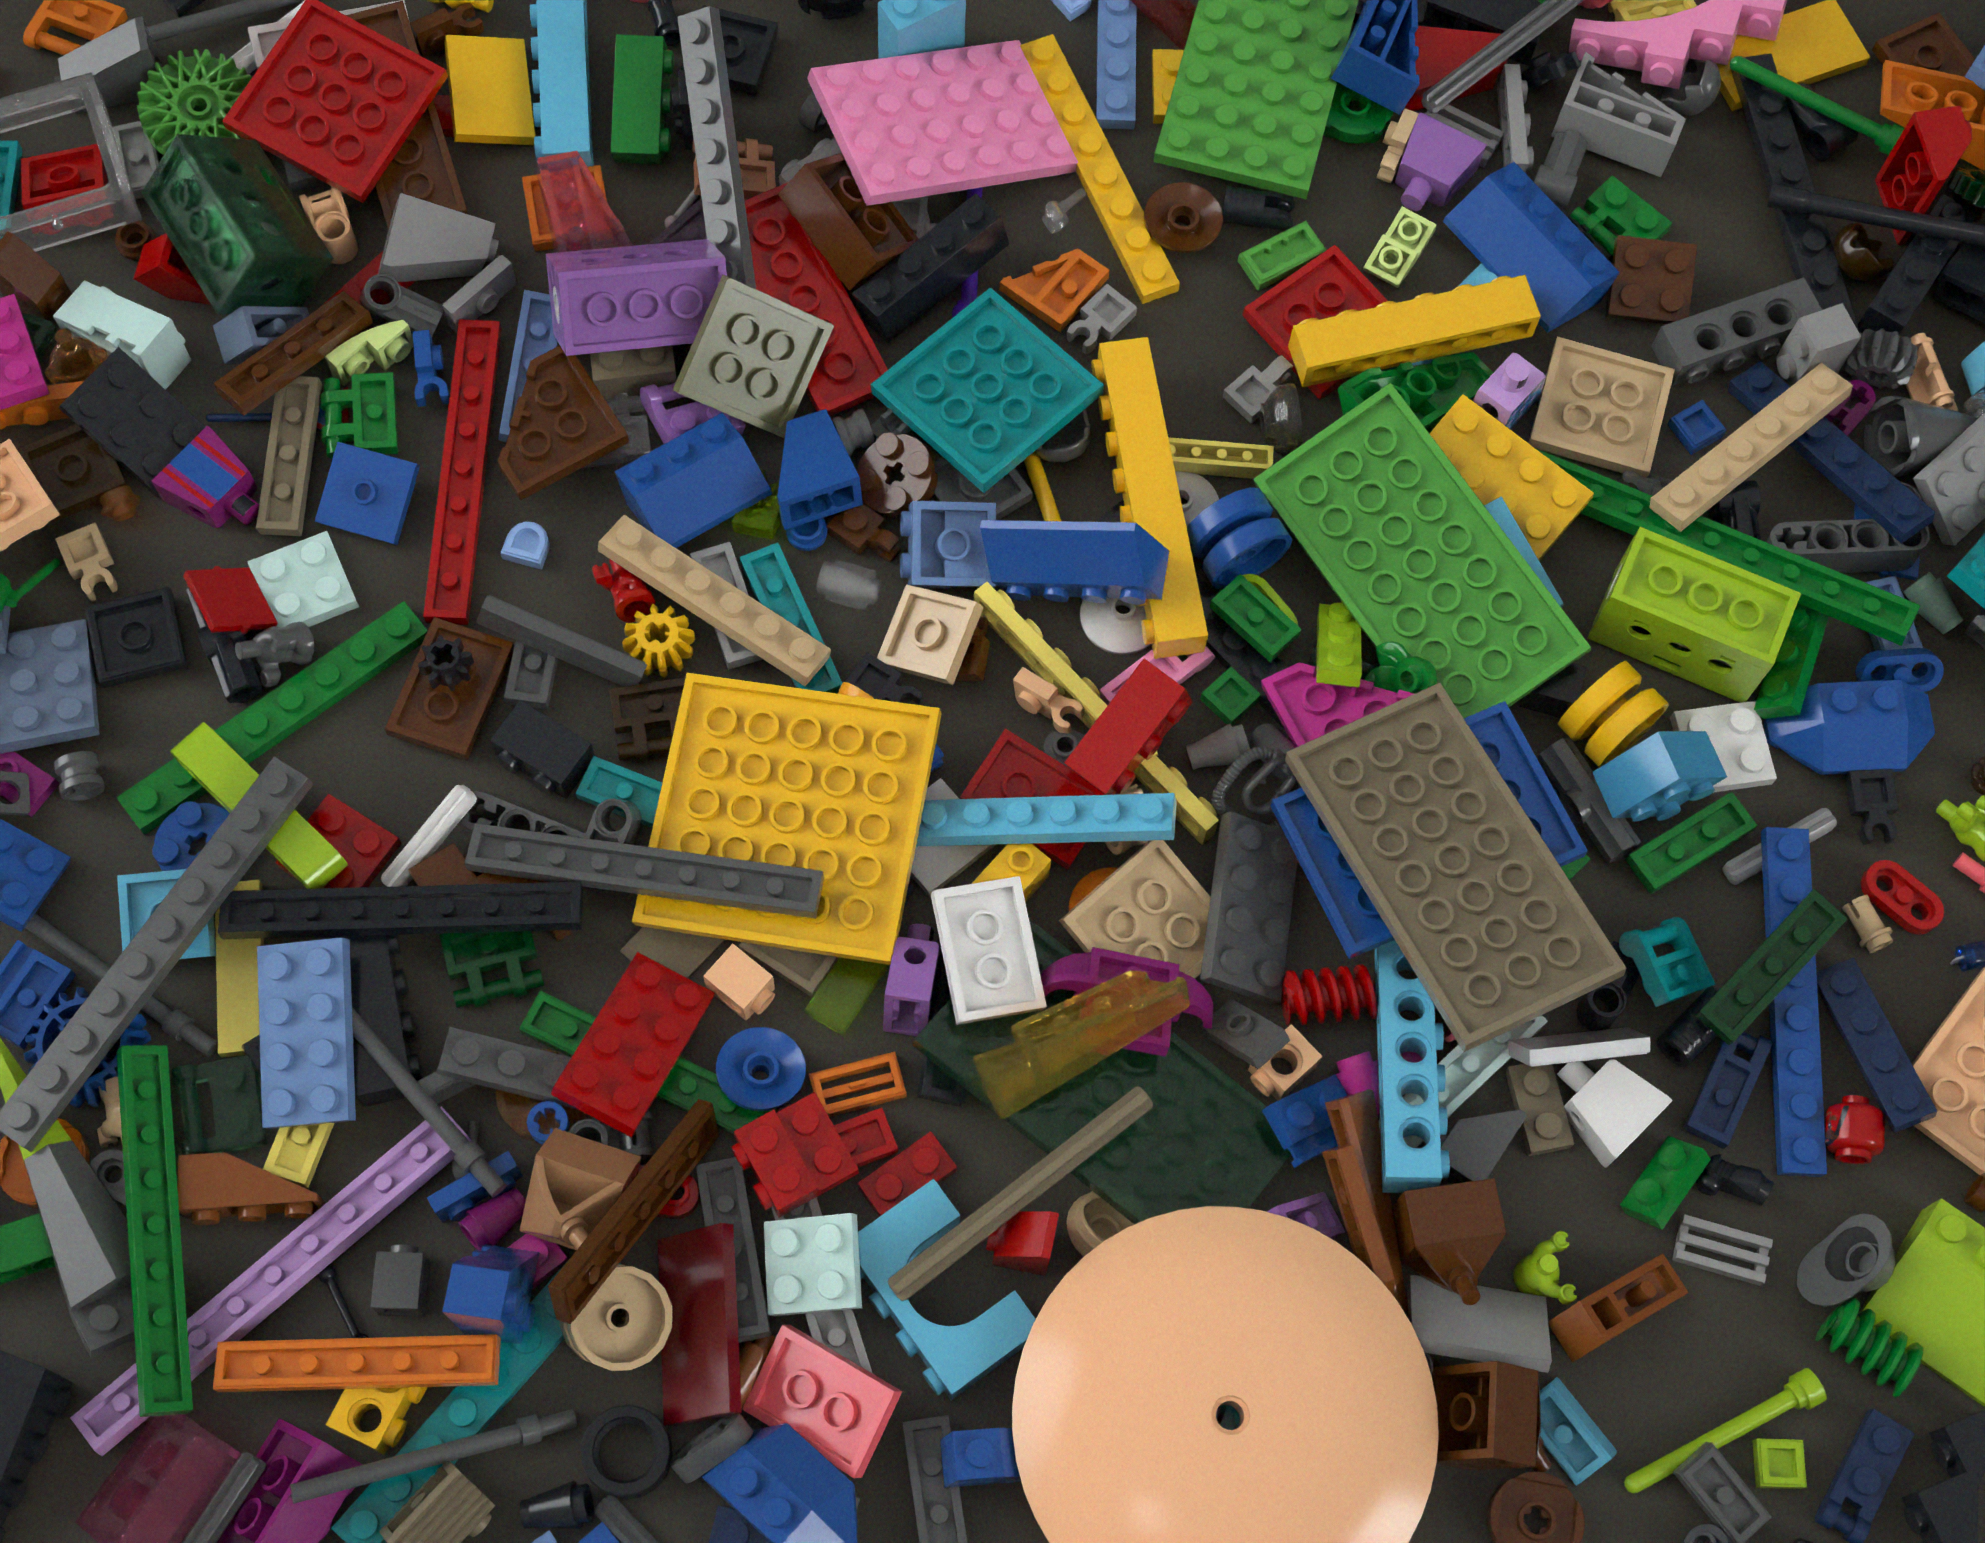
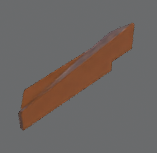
M1367 1089L1325 1102L1338 1147L1322 1151L1353 1254L1383 1282L1405 1313L1408 1309L1391 1197L1390 1193H1382L1381 1141L1375 1096L1371 1089Z

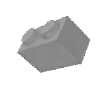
M1843 303L1800 317L1775 358L1779 374L1782 378L1787 379L1790 387L1821 362L1838 374L1860 340L1861 335Z

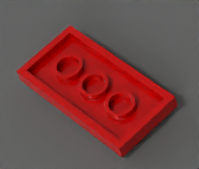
M637 952L553 1086L551 1095L632 1138L712 1003L715 993Z

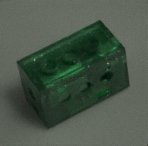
M177 134L141 192L217 314H231L241 306L302 307L334 259L256 140Z

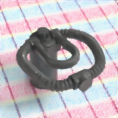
M1273 724L1258 726L1250 736V746L1252 749L1236 758V762H1232V765L1223 774L1221 780L1218 781L1213 790L1211 801L1213 802L1212 806H1214V809L1220 816L1231 811L1243 815L1234 807H1229L1224 797L1232 782L1237 778V775L1245 768V765L1248 766L1252 761L1261 759L1264 764L1246 782L1242 789V802L1248 811L1257 815L1270 813L1273 811L1270 806L1273 799L1289 793L1295 783L1298 789L1301 788L1285 761L1286 752L1296 747L1277 726ZM1272 773L1283 784L1279 789L1275 790V794L1269 802L1263 805L1253 803L1251 795L1254 788L1260 783L1265 784V778ZM1278 820L1269 824V826L1282 830Z

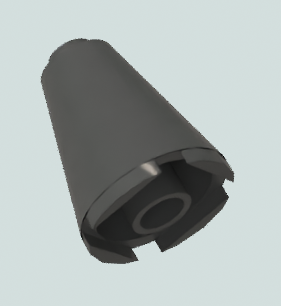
M1901 396L1883 397L1873 405L1870 413L1876 414L1872 424L1865 425L1864 450L1895 478L1919 472L1971 426L1978 417Z

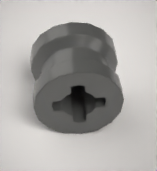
M863 409L854 411L851 417L845 419L839 416L831 418L849 456L852 455L854 450L859 448L867 450L875 443L870 423Z
M91 751L72 752L59 757L54 762L55 773L62 780L59 792L63 800L84 801L100 795L105 790L104 779L97 774L100 762L96 753Z

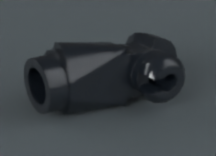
M1721 1154L1710 1156L1711 1160L1696 1180V1186L1700 1192L1711 1196L1716 1195L1721 1189L1722 1192L1751 1202L1753 1201L1760 1206L1763 1205L1774 1185L1773 1181L1765 1178L1766 1176L1762 1174L1760 1169L1744 1165L1739 1166L1723 1159L1721 1160Z

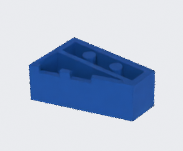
M1366 0L1331 79L1400 115L1419 86V75H1416L1415 62L1419 57V47L1415 46V32L1418 29L1417 0Z

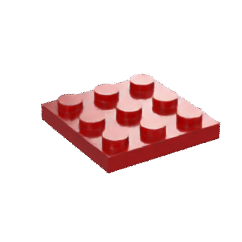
M1333 245L1245 306L1242 316L1279 356L1282 355L1293 365L1292 371L1298 376L1288 347L1293 325H1297L1309 318H1318L1320 320L1334 317L1350 309L1361 311L1375 308L1377 305L1388 300L1336 245ZM1352 377L1307 387L1321 400Z

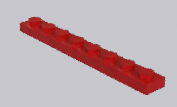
M459 319L423 614L426 623H432L434 617L458 625H468L502 333L500 321Z

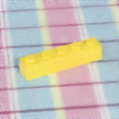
M1168 437L1175 471L1254 479L1273 465L1274 446Z

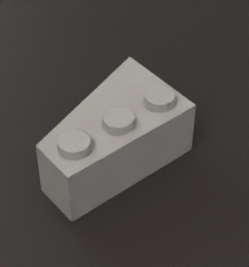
M1585 52L1581 61V67H1579L1551 137H1555L1556 132H1565L1567 130L1578 132L1584 141L1588 143L1586 150L1662 177L1686 118L1647 92L1640 96L1623 84L1625 81L1623 76L1617 72L1610 76L1593 64L1595 58Z

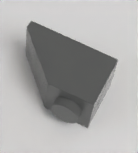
M1519 1109L1459 1119L1450 1131L1447 1130L1446 1135H1440L1441 1150L1449 1151L1450 1169L1449 1178L1446 1179L1453 1184L1487 1179L1528 1114Z

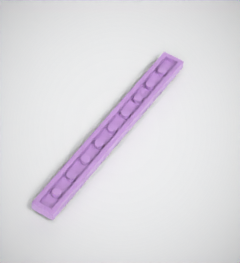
M441 1106V1107H440L441 1110H442V1111L447 1115V1117L454 1123V1125L461 1131V1133L467 1138V1140H468L469 1142L472 1141V1140L469 1138V1136L462 1130V1128L454 1121V1119H453V1118L445 1111V1109ZM426 1120L187 1319L191 1381L216 1361L217 1342L241 1340L453 1160L455 1153ZM136 1363L70 1417L93 1450L101 1456L105 1455L148 1418L140 1417Z

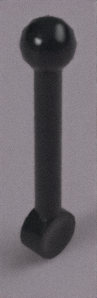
M328 1265L318 1274L319 1280L327 1284L351 1337L368 1338L367 1335L360 1333L335 1281L336 1270Z

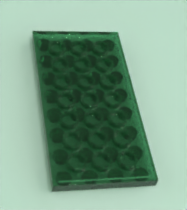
M1029 919L1041 976L1043 971L1052 963L1074 953ZM1058 989L1051 991L1045 996L1047 1007L1043 1010L956 1025L952 1000L950 998L914 1039L912 1046L1046 1154L1056 1149L1134 1087H1141L1152 1100V1109L1070 1172L1133 1224L1154 1216L1182 1209L1205 1206L1249 1208L1291 1155L1288 1149H1283L1262 1112L1267 1106L1171 1031L1170 1047L1166 1057L1078 1040L1081 1003L1073 1002L1074 991Z

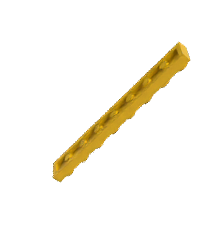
M1051 34L1020 45L1078 161L1076 173L1141 303L1144 304L1178 292L1180 282L1161 245L1149 235L1144 224V212L1054 35Z

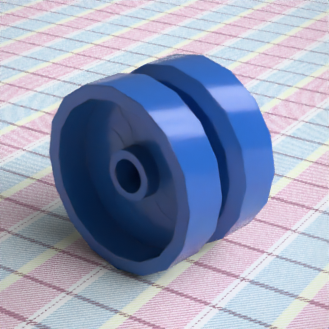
M1249 487L1238 490L1217 500L1198 514L1187 526L1191 551L1197 559H1204L1202 569L1216 589H1224L1239 574L1259 575L1281 559L1291 546V536L1278 518H1271L1273 508L1260 488Z

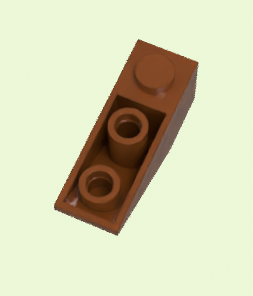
M225 1152L178 1155L177 1188L179 1212L187 1219H191V1223L195 1225H214L220 1223V1217L238 1216V1220L242 1222H259L266 1220V1214L284 1213V1217L290 1219L309 1218L313 1211H317L326 1204L317 1193Z

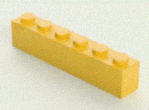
M1526 275L1513 278L1501 276L1490 283L1472 286L1471 284H1464L1444 293H1423L1412 300L1403 302L1386 301L1371 309L1361 311L1350 309L1339 313L1337 316L1320 320L1318 318L1305 319L1299 324L1293 325L1288 347L1302 387L1356 376L1371 368L1380 367L1383 370L1397 367L1401 363H1415L1532 337L1541 315Z

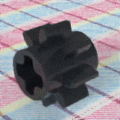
M439 635L437 641L430 647L422 646L427 660L420 662L418 667L422 675H429L428 681L431 688L435 689L441 684L448 686L451 691H454L455 685L462 680L470 681L471 677L465 666L473 664L474 659L471 652H463L464 645L459 637L454 642L444 640Z

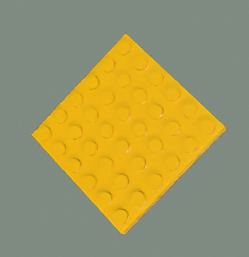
M687 673L648 847L823 871L824 882L817 917L814 919L638 894L632 922L636 926L890 965L901 927L942 715L940 708Z

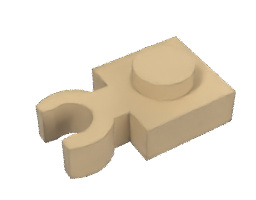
M1404 108L1398 123L1391 120L1383 143L1389 146L1380 164L1381 168L1376 178L1388 183L1392 182L1419 113Z
M95 522L55 538L70 575L74 580L81 578V588L89 600H97L93 588L98 582H106L112 593L118 590L116 580L110 571L105 569V567L114 564V561Z

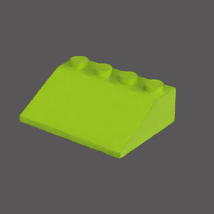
M1941 1198L1922 1209L1896 1251L1895 1267L1892 1276L1882 1287L1872 1290L1859 1313L1870 1308L1876 1313L1874 1325L1882 1320H1887L1892 1325L1890 1336L1902 1331L1908 1336L1906 1347L1912 1343H1919L1923 1347L1921 1363L1985 1407V1227Z

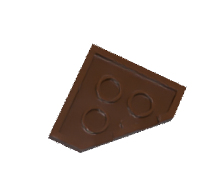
M560 345L530 361L521 397H518L510 422V433L498 459L501 472L520 501L629 443L627 432L576 355L566 356Z

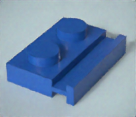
M19 940L16 941L0 964V1037L25 1050L28 1045L25 1042V1035L34 1034L38 1031L32 1025V1019L40 1018L44 1020L48 1016L43 1009V1004H50L54 1007L59 1000V993L65 992L76 974L70 968L28 947Z
M1336 1074L1282 1098L1262 1110L1283 1149L1290 1151L1294 1159L1291 1162L1294 1168L1323 1155L1322 1151L1338 1147L1325 1102L1347 1096Z

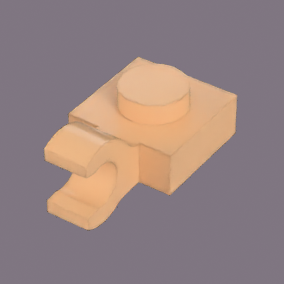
M1022 667L1013 678L1015 697L1018 704L1029 713L1037 714L1039 712L1049 719L1052 718L1054 728L1059 733L1069 734L1072 732L1071 724L1062 719L1065 714L1071 713L1081 719L1084 716L1083 706L1078 701L1060 695L1058 687L1026 668Z

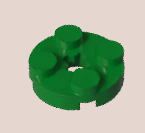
M1337 82L1324 135L1328 138H1336L1347 143H1375L1388 128L1393 111ZM1351 101H1358V106L1364 109L1352 111L1346 106H1349Z

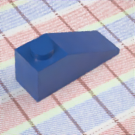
M1012 1428L952 1431L940 1439L944 1488L1021 1482L1016 1464Z

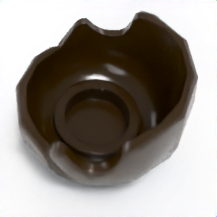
M1859 222L1850 223L1837 233L1834 242L1835 256L1843 273L1849 278L1857 281H1870L1891 272L1894 262L1891 258L1880 259L1878 256L1882 242L1869 239L1866 230Z

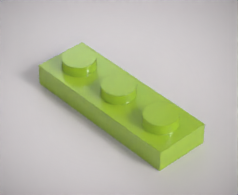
M1319 603L1317 614L1316 683L1359 688L1362 675L1361 627L1343 603H1333L1331 605Z

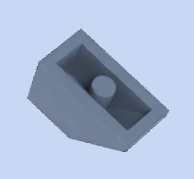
M241 306L214 324L213 328L224 364H241L309 316L307 307Z

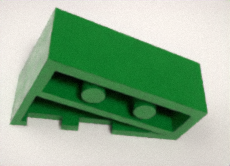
M616 34L611 154L615 163L663 164V153L670 152L671 136L670 128H666L667 113L672 111V92L669 89L670 74H673L674 52L673 50H668L664 36Z

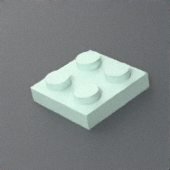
M327 531L247 561L278 622L276 627H286L288 624L299 621L304 622L310 627L359 607Z
M845 1213L764 1222L768 1315L783 1316L862 1308L857 1214Z

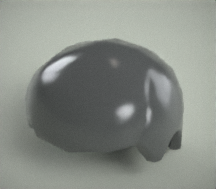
M1696 60L1697 71L1693 73L1685 71L1679 89L1666 87L1661 95V102L1678 114L1689 117L1699 114L1710 107L1721 87L1720 70L1717 64L1711 60L1704 62Z
M1086 409L1035 450L1036 454L1041 456L1043 460L1051 463L1068 462L1082 456L1091 439V426Z

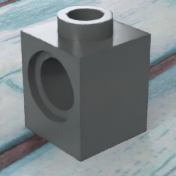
M392 1245L390 1252L376 1251L370 1307L378 1315L425 1317L430 1260L424 1253H418V1247Z

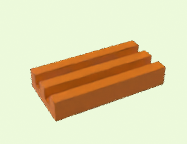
M896 1052L809 1073L812 1090L816 1093L829 1117L907 1097ZM890 1066V1073L824 1090L821 1087V1083ZM890 1083L895 1085V1087L839 1102L827 1105L825 1103V1100Z

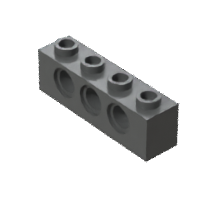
M1803 277L1661 326L1651 347L1662 366L1675 369L1671 383L1672 386L1685 381L1692 384L1704 379L1711 372L1720 369L1730 371L1739 367L1748 359L1757 356L1760 359H1764L1774 355L1781 349L1800 317L1821 311L1822 308ZM1700 345L1706 346L1709 350L1702 348Z

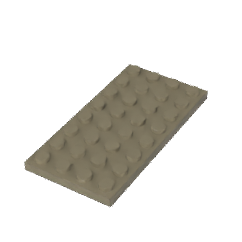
M1441 683L1435 684L1286 752V763L1463 1052L1624 976L1627 969Z

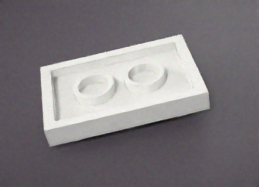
M1020 876L933 890L931 892V899L956 1025L1045 1009L1047 1005Z

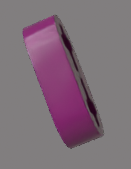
M1862 380L1848 381L1853 385L1851 395L1825 415L1830 422H1833L1835 418L1840 420L1841 423L1838 428L1848 437L1867 416L1876 401V394L1873 388ZM1854 396L1858 397L1860 402L1852 410L1846 407L1849 399Z

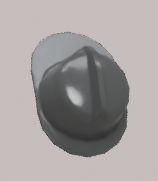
M1862 1213L1851 1216L1813 1247L1802 1259L1797 1270V1287L1802 1297L1811 1304L1827 1307L1839 1305L1859 1291L1868 1292L1876 1290L1886 1284L1893 1274L1895 1255L1897 1253L1896 1249L1892 1246L1891 1232L1886 1223L1871 1214Z

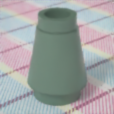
M1931 572L1919 578L1903 591V594L1909 601L1921 605L1918 614L1938 629L1942 635L1964 620L1960 616L1941 577L1936 579Z

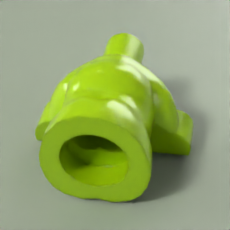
M1985 795L1977 800L1975 806L1966 801L1959 808L1945 799L1936 809V813L1949 822L1950 828L1955 833L1959 842L1971 846L1978 858L1985 862Z
M1558 1231L1551 1236L1550 1240L1540 1242L1532 1253L1522 1258L1515 1265L1513 1271L1514 1284L1520 1292L1558 1298L1560 1303L1565 1305L1571 1304L1577 1299V1295L1573 1293L1576 1290V1286L1573 1284L1558 1285L1560 1268L1557 1258L1552 1255L1554 1252L1564 1251L1569 1246V1242H1566L1568 1237L1566 1232Z

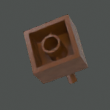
M1495 1178L1404 1191L1392 1206L1401 1264L1433 1284L1460 1295L1464 1304H1476L1480 1300L1477 1278L1507 1233Z
M1500 1361L1433 1367L1432 1380L1437 1402L1439 1431L1436 1464L1468 1471L1532 1467L1534 1472H1546L1552 1466L1542 1448L1544 1441L1540 1436L1541 1403L1538 1370Z

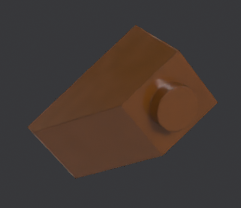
M9 231L5 233L0 240V291L3 297L15 294L22 312L49 325L54 319L53 315L72 293L59 271L15 234Z

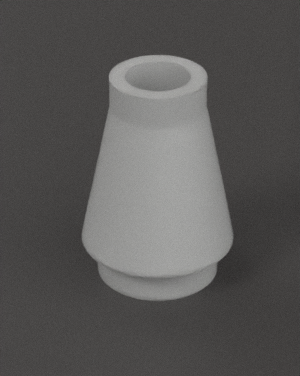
M1228 724L1197 742L1186 745L1193 770L1202 767L1232 765V762H1236V758H1239L1240 755H1243L1244 752L1250 749L1242 724L1234 727Z

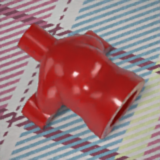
M609 559V563L613 571L612 574L606 563H602V566L595 564L592 567L596 583L611 592L618 619L623 622L633 623L636 622L634 615L637 610L646 616L651 614L650 607L652 604L655 605L656 601L651 591L647 588L646 582Z

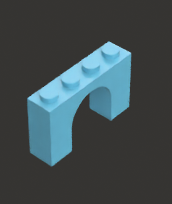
M932 1179L858 1232L860 1279L864 1278L874 1293L868 1298L883 1319L891 1316L899 1327L900 1331L895 1336L910 1357L918 1354L928 1368L922 1374L932 1390L938 1396L945 1392L952 1401L1023 1349L1036 1318L1014 1290L976 1319L962 1325L942 1326L923 1318L915 1311L908 1299L901 1301L893 1293L888 1285V1279L960 1223L961 1215L935 1179Z

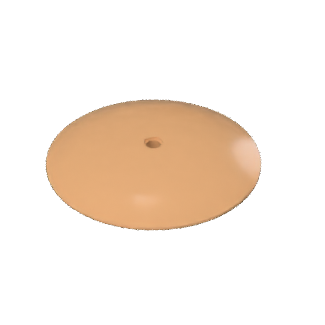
M1205 1206L1154 1216L1127 1227L1085 1255L1063 1277L1047 1298L1033 1323L1019 1362L1012 1403V1435L1017 1468L1033 1515L1049 1543H1409L1426 1506L1437 1463L1439 1431L1433 1380L1424 1350L1411 1322L1398 1301L1383 1282L1359 1258L1338 1242L1290 1218L1248 1208ZM1229 1405L1237 1410L1240 1416V1423L1237 1429L1227 1430L1218 1424L1216 1411L1219 1406Z

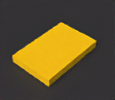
M446 35L444 45L454 142L534 145L535 129L524 39Z

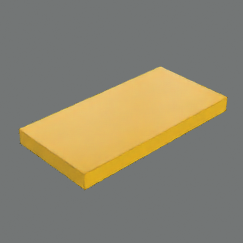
M1825 0L1784 14L1776 41L1737 34L1728 65L1715 64H1717L1720 70V92L1731 111L1742 108L1730 69V61L1735 56L1750 57L1771 53L1778 75L1797 84L1804 83L1810 85L1865 66L1870 59V55L1837 1Z

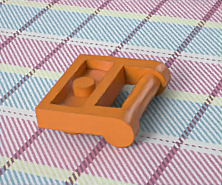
M44 0L26 27L23 41L26 46L36 50L45 48L58 54L66 55L82 45L47 33L50 26L92 41L124 24L128 19L125 8L104 0Z

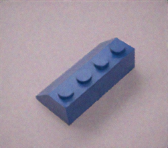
M1515 162L1483 179L1443 220L1447 227L1475 257L1497 277L1510 276L1513 278L1526 275L1541 315L1538 324L1547 333L1600 303L1620 273Z
M981 520L980 530L991 581L1004 590L1011 599L1028 601L1031 599V596H1043L1051 601L1067 602L1069 597H1081L1088 602L1105 603L1107 598H1120L1123 602L1137 605L1144 604L1146 599L1162 600L1169 550L1137 523Z

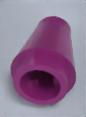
M513 1187L508 1192H504L466 1211V1217L458 1222L459 1227L476 1250L481 1251L483 1245L495 1246L523 1216L526 1199Z

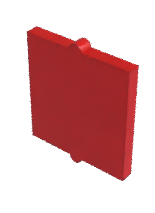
M214 566L213 569L185 571L183 577L211 633L240 631L246 634L248 630L268 629L277 626L278 622L249 567L222 569L219 566Z

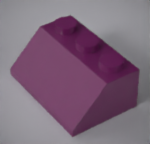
M279 1418L256 1455L266 1463L265 1470L216 1543H319L329 1532L332 1519L344 1499L354 1490V1488L293 1504L290 1484L363 1464Z

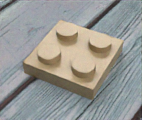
M906 584L877 659L897 671L953 685L983 607L977 601Z

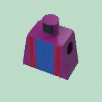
M206 426L152 480L153 485L164 502L213 528L221 527L232 515L245 525L253 522L258 516L259 504L250 498L257 489L251 473L209 426Z

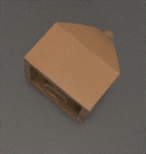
M555 1128L536 1154L520 1231L577 1250L637 1176L641 1156Z

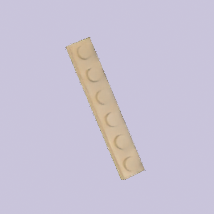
M1821 362L1652 496L1649 508L1681 532L1851 395L1853 385Z
M623 515L598 542V552L806 687L830 658L831 649L626 515Z

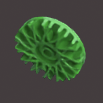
M197 49L193 50L194 56L184 57L182 51L177 52L178 59L168 55V64L161 67L156 62V71L149 70L147 73V83L140 82L141 91H138L139 105H137L142 129L148 141L165 157L181 164L189 157L200 153L209 154L216 165L225 163L240 155L250 146L251 142L227 130L222 120L251 80V75H247L244 67L241 70L238 69L234 59L231 57L226 60L225 55L220 53L219 59L211 57L208 49H205L201 56Z

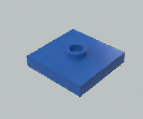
M337 442L314 522L398 545L420 465Z

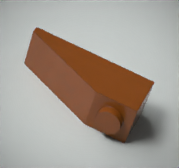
M1662 1253L1580 1300L1548 1321V1324L1573 1363L1689 1292Z

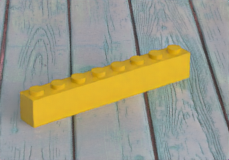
M1148 337L1099 343L1098 359L1091 361L1092 375L1104 384V394L1099 396L1098 404L1101 420H1108L1110 432L1105 434L1107 453L1109 457L1115 456L1117 469L1112 471L1114 490L1116 494L1122 493L1125 505L1120 506V521L1137 523L1169 550L1162 600L1146 599L1144 604L1137 605L1138 607L1144 606L1147 618L1142 620L1143 640L1145 645L1152 644L1154 659L1202 653L1205 651L1208 631Z

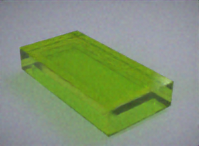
M840 957L805 1008V1013L843 1036L890 965Z

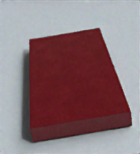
M719 1223L658 1239L659 1283L666 1289L672 1305V1329L664 1348L661 1350L664 1426H680L742 1413L734 1224Z

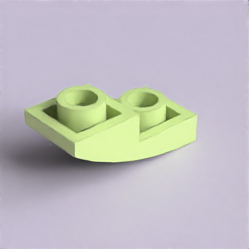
M1402 206L1386 234L1381 236L1365 263L1363 270L1398 288L1431 239L1437 224Z
M404 320L389 322L350 338L328 353L325 358L333 377L339 379L340 383L345 386L352 380V374H364L373 361L386 370L395 362L397 363L405 359L410 353L411 348L414 347L413 337L409 325Z

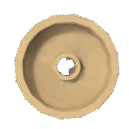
M618 1264L571 1324L560 1321V1328L566 1344L580 1359L610 1371L633 1370L650 1362L664 1348L672 1329V1305L666 1289L652 1274L633 1266ZM621 1308L622 1311L617 1315L619 1324L617 1326L613 1325L611 1315L614 1310Z

